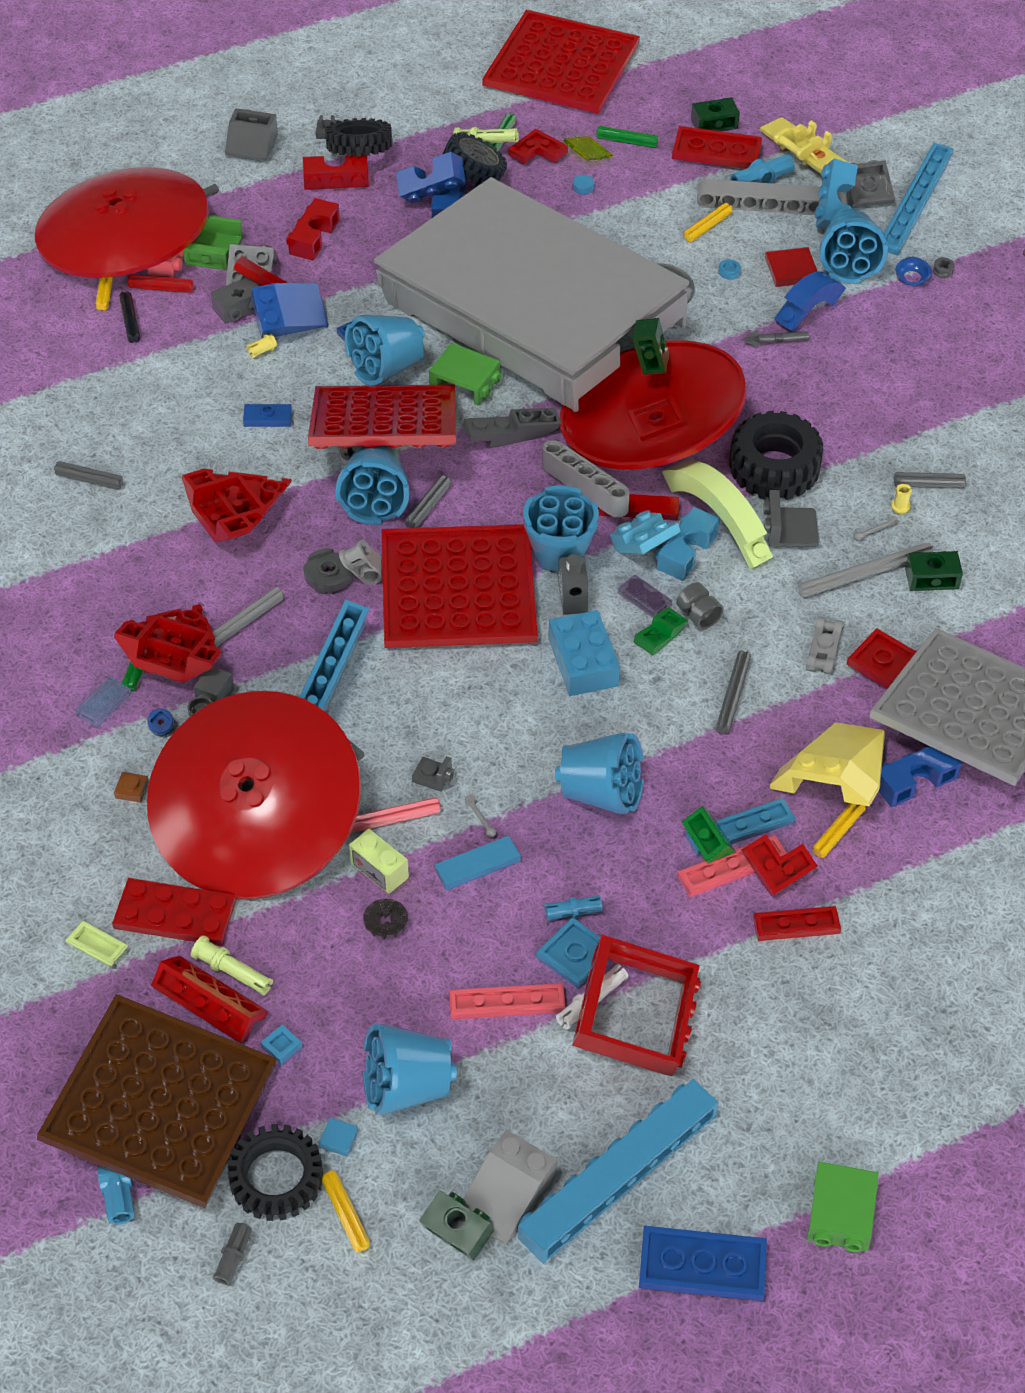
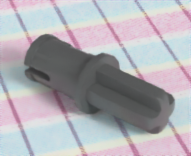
M235 1224L226 1247L221 1249L223 1255L213 1275L214 1281L227 1286L231 1285L239 1262L245 1258L243 1252L252 1233V1228L247 1224Z

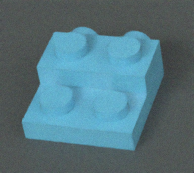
M644 511L636 515L632 522H625L619 525L610 534V537L617 552L644 554L680 533L681 530L678 523L663 520L661 513Z

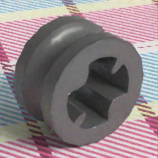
M945 257L936 259L933 268L934 275L943 279L951 277L954 262Z

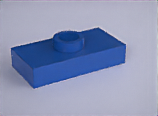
M244 404V427H291L292 404Z

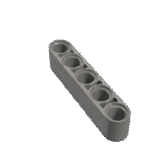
M553 440L543 444L542 468L565 485L582 490L583 495L592 502H596L597 507L609 515L623 517L628 514L630 491L627 486L563 443Z

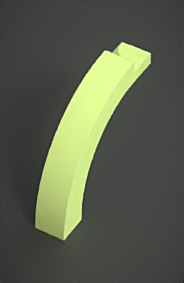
M696 460L680 461L662 471L672 493L677 491L691 493L707 503L718 514L733 535L750 569L773 557L763 537L767 532L759 517L742 493L723 474L713 467Z

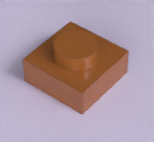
M122 771L114 791L115 798L141 803L149 783L148 776Z

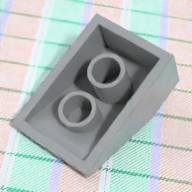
M506 1129L489 1152L463 1199L466 1201L464 1206L471 1211L478 1208L491 1218L489 1223L494 1229L491 1237L507 1246L517 1232L521 1218L532 1211L555 1179L557 1159Z

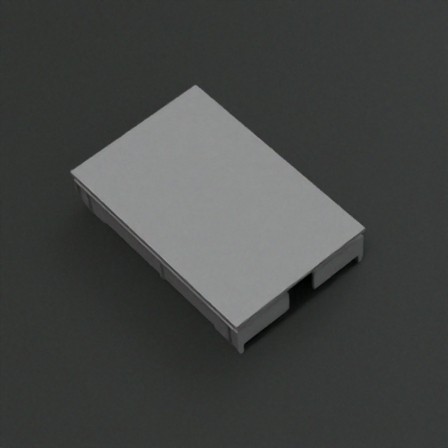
M492 177L374 259V263L381 266L377 269L378 286L382 288L386 300L395 309H399L411 317L415 315L477 352L499 360L500 365L544 389L546 395L559 401L562 405L573 409L574 412L579 410L578 399L620 367V345L616 341L635 327L636 320L659 318L663 332L673 324L682 328L686 325L688 292L683 289L689 285L687 279Z

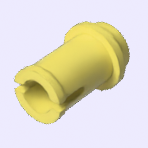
M272 334L263 335L264 338L246 345L249 355L252 354V359L268 350L274 351V348L277 347V342Z
M900 484L896 488L895 499L892 501L891 507L897 514H905L911 508L909 500L912 489L907 484Z

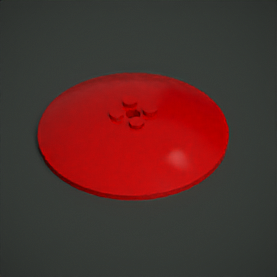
M137 167L107 172L71 187L53 200L37 222L34 234L35 243L39 254L46 263L70 275L106 278L136 273L169 260L183 251L198 237L207 222L209 214L207 197L202 187L195 180L174 170Z
M671 340L666 341L669 351L666 373L643 375L635 347L620 352V367L578 399V411L574 412L573 409L562 405L560 411V421L562 424H560L563 438L571 450L592 464L605 468L621 470L646 469L681 460L712 444L738 418L747 395L746 380L742 368L731 355L715 346L696 341Z
M249 691L224 697L200 709L180 725L168 739L155 762L147 793V816L154 842L166 862L178 875L199 889L234 894L236 899L240 900L266 898L287 892L310 880L324 869L348 839L358 814L361 799V776L358 760L349 739L338 723L328 713L306 699L277 691ZM253 780L254 786L250 791H241V785L244 781Z

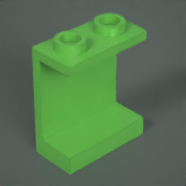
M208 215L207 222L194 243H191L183 250L185 264L227 271L230 244L237 245L241 243L243 238L242 221Z
M450 343L429 370V385H442L444 381H448L474 391V404L479 406L483 399L489 397L492 387L501 380L500 361Z
M818 1161L807 1240L813 1241L816 1245L822 1247L835 1245L844 1247L850 1252H868L872 1237L879 1172Z

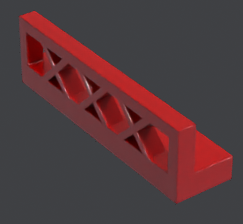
M180 955L160 961L151 984L156 990L240 1043L246 1041L253 1023L265 1019L268 1013L263 1007Z

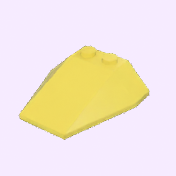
M835 722L779 769L770 783V789L795 793L803 779L840 785L844 802L870 806L880 789L885 738L884 730Z

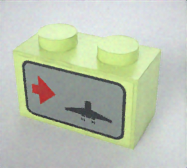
M367 829L349 844L351 864L388 894L392 893L409 878L408 859L372 830Z

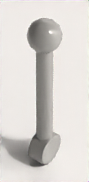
M893 516L883 524L864 532H856L854 539L861 541L864 536L888 526L893 527L897 525L899 520L896 516Z
M472 795L466 796L465 804L471 806L485 827L486 835L490 838L495 837L496 829L490 827L476 806L475 797Z

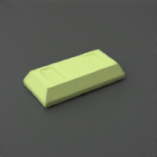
M83 920L65 940L70 945L110 967L128 947L127 944Z

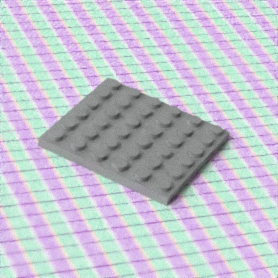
M935 628L872 708L870 718L1015 786L1025 772V668Z

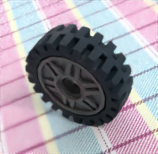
M454 133L446 144L443 154L453 152L462 157L465 179H470L474 184L478 182L479 185L490 177L500 181L507 168V161L502 156V153L496 151V147L490 146L489 142H483V139L480 137L475 138V135L470 134L469 136L467 133Z

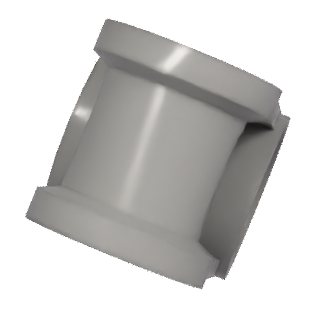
M359 540L355 546L349 549L343 548L339 551V558L343 566L356 575L364 584H378L381 582L382 557L366 541Z

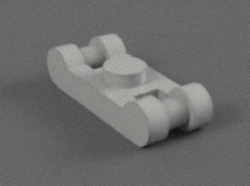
M818 616L806 669L814 670L816 668L824 670V673L831 674L843 621L835 620V622L826 621L824 617ZM823 630L833 632V634H825Z

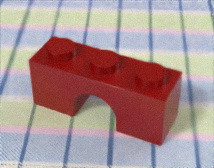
M364 154L357 157L356 155H346L345 163L340 166L327 165L324 161V156L303 157L304 190L369 187L367 156Z
M314 198L311 204L306 207L301 219L297 220L293 231L287 235L286 244L289 248V255L314 261L322 248L321 232L331 234L340 221L339 204Z

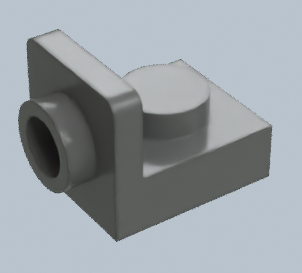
M446 756L443 763L422 757L412 775V782L442 792L445 784H450L454 776L455 770L452 768V758Z

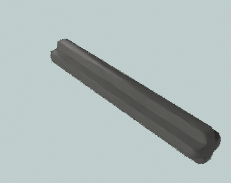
M740 650L737 653L716 725L718 733L726 735L730 732L750 664V652Z

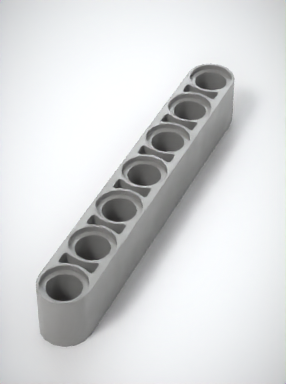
M704 179L698 184L697 203L702 208L716 209L722 204L728 203L732 205V210L815 215L820 200L818 198L820 187ZM837 191L839 200L847 205V193Z

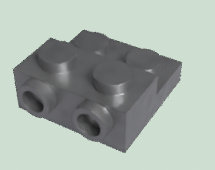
M871 160L860 164L851 163L858 166L855 186L846 192L849 195L852 208L894 202L895 196L886 160Z

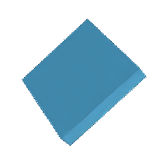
M572 917L536 952V958L580 989L587 982L594 949L600 937Z

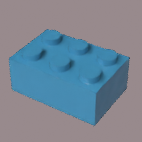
M598 610L549 620L548 640L569 697L619 686L620 665Z

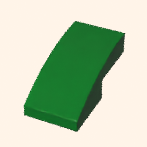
M668 607L653 617L650 626L635 634L634 643L651 655H654L681 632L687 625L688 620Z

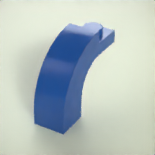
M825 272L811 273L797 282L784 298L787 301L774 320L791 332H795L815 305L826 301L831 306H834L846 287Z

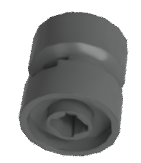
M699 582L692 583L683 589L676 601L677 606L682 612L689 616L690 620L701 630H705L717 623L724 611L721 603L715 597L709 596V591Z

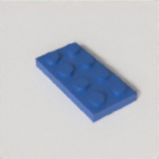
M644 1225L639 1288L763 1301L765 1294L767 1238Z

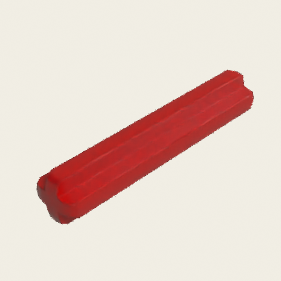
M131 274L127 281L129 288L185 293H192L194 290V281L192 279Z

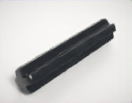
M129 291L121 292L119 297L128 341L130 343L139 342L140 334L132 294Z

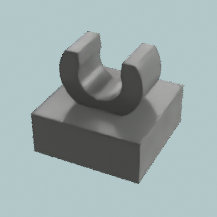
M323 115L319 116L316 127V139H326V126L339 121L335 120L334 115H331V120H323Z

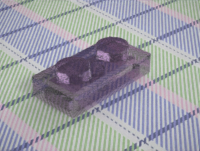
M635 574L618 587V594L652 618L672 606V599Z

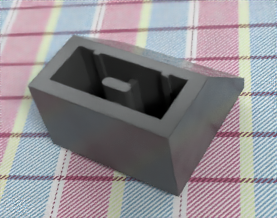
M235 108L229 121L225 155L267 161L278 136L276 114Z

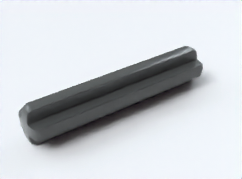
M58 461L54 466L55 474L58 476L117 490L121 489L123 485V477L121 475Z
M896 472L894 474V485L907 484L910 487L964 488L966 476L965 474Z
M441 475L405 519L407 527L417 528L451 486V479L449 477Z

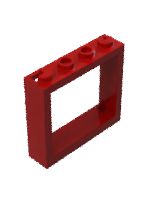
M602 934L594 949L572 1046L667 1076H673L678 1067L682 1068L687 1054L683 1050L684 1042H688L692 1026L688 1025L689 1018L693 1017L697 1002L693 1001L694 993L697 994L701 984L700 978H698L700 965ZM608 960L682 983L668 1055L591 1031Z

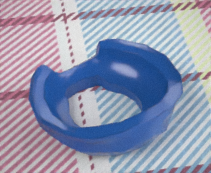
M907 257L898 262L895 267L896 275L900 281L911 286L924 284L932 274L931 266L926 261L917 257ZM914 271L921 275V279L918 282H909L904 277V274Z

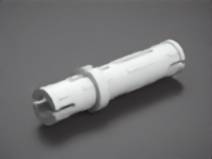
M616 964L604 975L598 1003L623 981L628 979V973L624 968L618 972L621 965ZM584 993L582 995L577 994L573 998L572 1003L556 1015L557 1022L561 1026L566 1022L563 1026L564 1029H570L578 1021Z

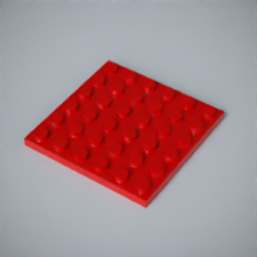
M526 9L482 78V86L599 114L638 47L640 36Z
M455 384L315 386L308 433V446H314L316 449H325L329 446H339V448L348 449L353 446L374 448L378 445H387L390 448H399L402 445H412L416 448H422L426 445L449 447L451 444H456Z
M524 524L381 529L384 648L538 643L531 544Z

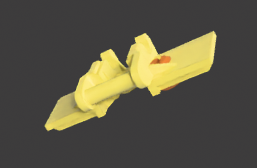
M783 117L760 127V131L780 145V149H789L796 154L799 160L803 161V165H809L820 174L824 165H827L834 158L847 162L829 149L832 141V134L826 131L824 133V139L819 135H815L817 124L812 120L808 123V129L801 124L795 126Z

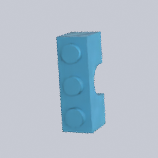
M835 158L827 165H824L821 172L823 182L818 191V198L820 200L815 211V218H817L815 227L826 230L831 219L839 210L851 209V206L843 204L839 200L837 191L846 193L855 186L857 165Z
M693 507L689 514H685L680 521L679 528L681 532L669 538L664 546L661 545L658 548L655 556L657 559V570L683 581L695 566L696 549L690 546H699L707 550L718 535L720 518Z

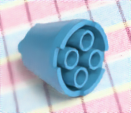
M841 209L831 219L822 237L819 249L820 260L832 278L844 283H859L874 273L877 274L882 269L888 254L887 241L882 230L867 214L857 209Z
M383 315L356 316L352 323L347 325L345 331L346 355L352 358L356 368L354 374L362 383L376 385L385 382L416 362L423 360V338L425 337V332L421 325H417L409 317Z
M378 445L374 448L360 446L340 472L335 488L336 500L339 501L340 505L347 512V516L355 521L369 525H379L383 521L392 519L395 516L399 517L407 507L410 493L409 482L399 456V451L387 445Z
M564 485L549 486L545 488L544 492L537 494L533 498L529 497L523 509V523L540 568L558 572L560 558L568 557L571 554L585 556L598 526L599 511L596 502H592L583 495L582 490Z
M618 733L577 744L564 745L562 748L561 765L557 766L555 770V779L557 782H561L563 797L616 814H627L629 811H635L640 803L644 786V779H640L641 766L639 761L644 759L640 741L635 734Z
M373 1024L369 1027L363 1047L364 1051L369 1052L365 1060L366 1071H362L368 1108L375 1109V1115L390 1114L449 1096L450 1082L455 1081L457 1077L456 1064L451 1063L450 1054L452 1046L449 1038H441L387 1024Z

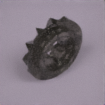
M393 899L376 900L365 909L363 915L365 929L369 930L373 937L376 935L382 936L384 940L387 936L393 935L397 937L400 931H405L408 922L407 910L400 902ZM380 917H391V923L386 921L384 924L381 925Z

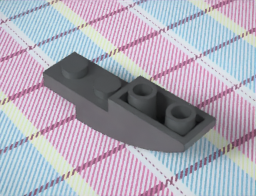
M555 408L511 409L509 417L464 418L462 426L469 442L487 441L489 448L539 438L560 428L562 423Z

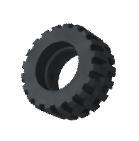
M767 411L766 414L757 413L753 415L752 419L749 417L736 428L735 434L732 436L729 460L732 477L737 479L736 482L741 488L746 487L748 493L752 495L756 493L759 498L765 499L769 497V490H779L780 498L785 497V500L792 499L795 494L800 496L806 490H810L819 478L824 449L823 441L816 428L811 427L809 421L806 419L801 420L800 416L796 414L789 415L785 411H780V413H774V411ZM778 451L791 456V458L773 459L761 453Z

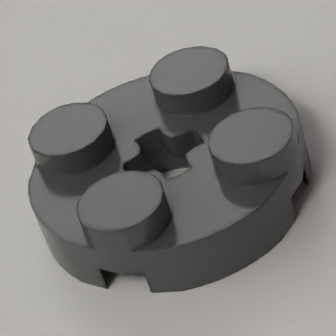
M326 548L313 552L303 567L305 581L319 594L339 591L351 585L353 581V573L343 566L339 553L334 552V549ZM326 568H329V570H334V571H332V572H325V569H326Z

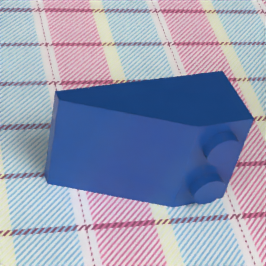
M276 283L252 288L251 300L261 338H264L263 335L272 334L274 337L328 326L318 283Z

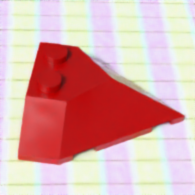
M200 469L182 475L191 510L214 542L226 541L251 533L290 485L292 479L282 478V481L267 479L268 476L228 471V475L215 474L213 469Z
M201 604L193 605L192 610L182 611L181 609L146 616V621L139 623L134 620L125 621L114 634L115 640L136 668L150 674L167 677L172 681L184 683L212 669L221 657V650L215 645V636L206 617H203Z

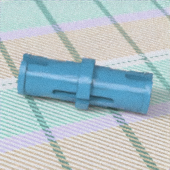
M600 895L578 899L569 897V900L545 903L547 921L569 917L578 919V916L602 913Z

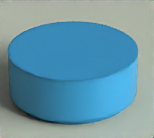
M588 175L576 176L573 179L572 188L574 192L582 195L591 193L594 190V179Z
M727 259L719 264L718 274L722 278L733 280L740 276L741 265L737 261Z

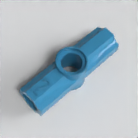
M787 154L767 162L763 159H757L751 163L749 168L730 174V181L773 183L777 177L794 171L793 158Z
M102 1166L97 1167L101 1193L104 1194L109 1224L120 1225L129 1223L131 1219L135 1218L130 1188H132L131 1178Z

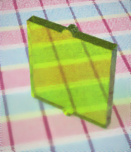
M575 136L564 139L566 145L587 161H601L602 159H610L613 156L612 153L590 136Z

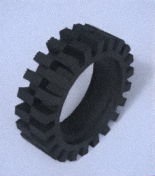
M352 118V120L344 119V122L339 120L336 123H330L325 128L326 148L333 154L338 153L341 156L345 154L352 156L354 154L356 157L361 156V154L370 156V153L376 155L378 152L383 153L392 147L391 124H388L386 121L382 122L379 119L376 121L373 118L366 120V118H361V120H357V118Z
M271 1124L272 1131L266 1132L264 1125L258 1127V1135L255 1136L254 1132L250 1131L247 1133V1141L241 1138L237 1142L238 1150L233 1148L230 1153L232 1160H228V1179L231 1193L234 1195L238 1206L242 1204L243 1211L248 1214L250 1211H253L254 1217L258 1219L261 1218L262 1214L266 1215V1221H273L274 1215H279L281 1221L287 1220V1213L291 1212L293 1217L299 1215L300 1207L306 1210L310 1207L309 1200H316L318 1197L317 1190L321 1191L323 1168L319 1149L316 1144L313 1145L312 1138L308 1134L303 1137V1131L298 1128L293 1133L290 1125L284 1124L282 1131L278 1129V1124ZM273 1150H283L292 1153L301 1161L304 1167L299 1183L290 1191L279 1195H268L259 1192L249 1183L247 1177L253 1161L265 1152Z

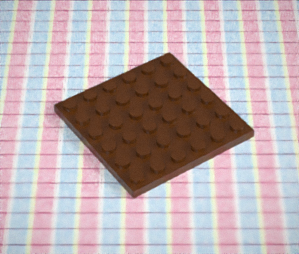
M116 994L37 1134V1140L187 1202L206 1208L231 1157L230 1153L236 1147L276 1066L277 1058Z

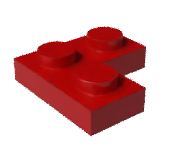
M536 128L508 148V155L523 164L527 163L537 154L555 163L568 153V146Z
M767 834L741 850L771 896L818 867L803 843L781 857Z

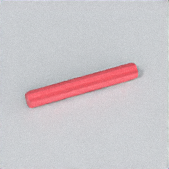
M435 797L357 815L350 833L439 813L441 810L439 800Z

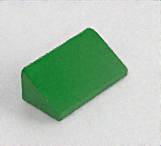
M701 806L682 821L685 829L708 864L736 852L711 812L704 806Z

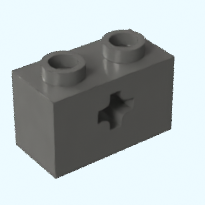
M246 277L210 292L212 309L225 324L254 313L251 291L252 288L259 287V285Z

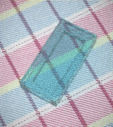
M109 677L76 709L77 716L97 728L131 695L130 688Z

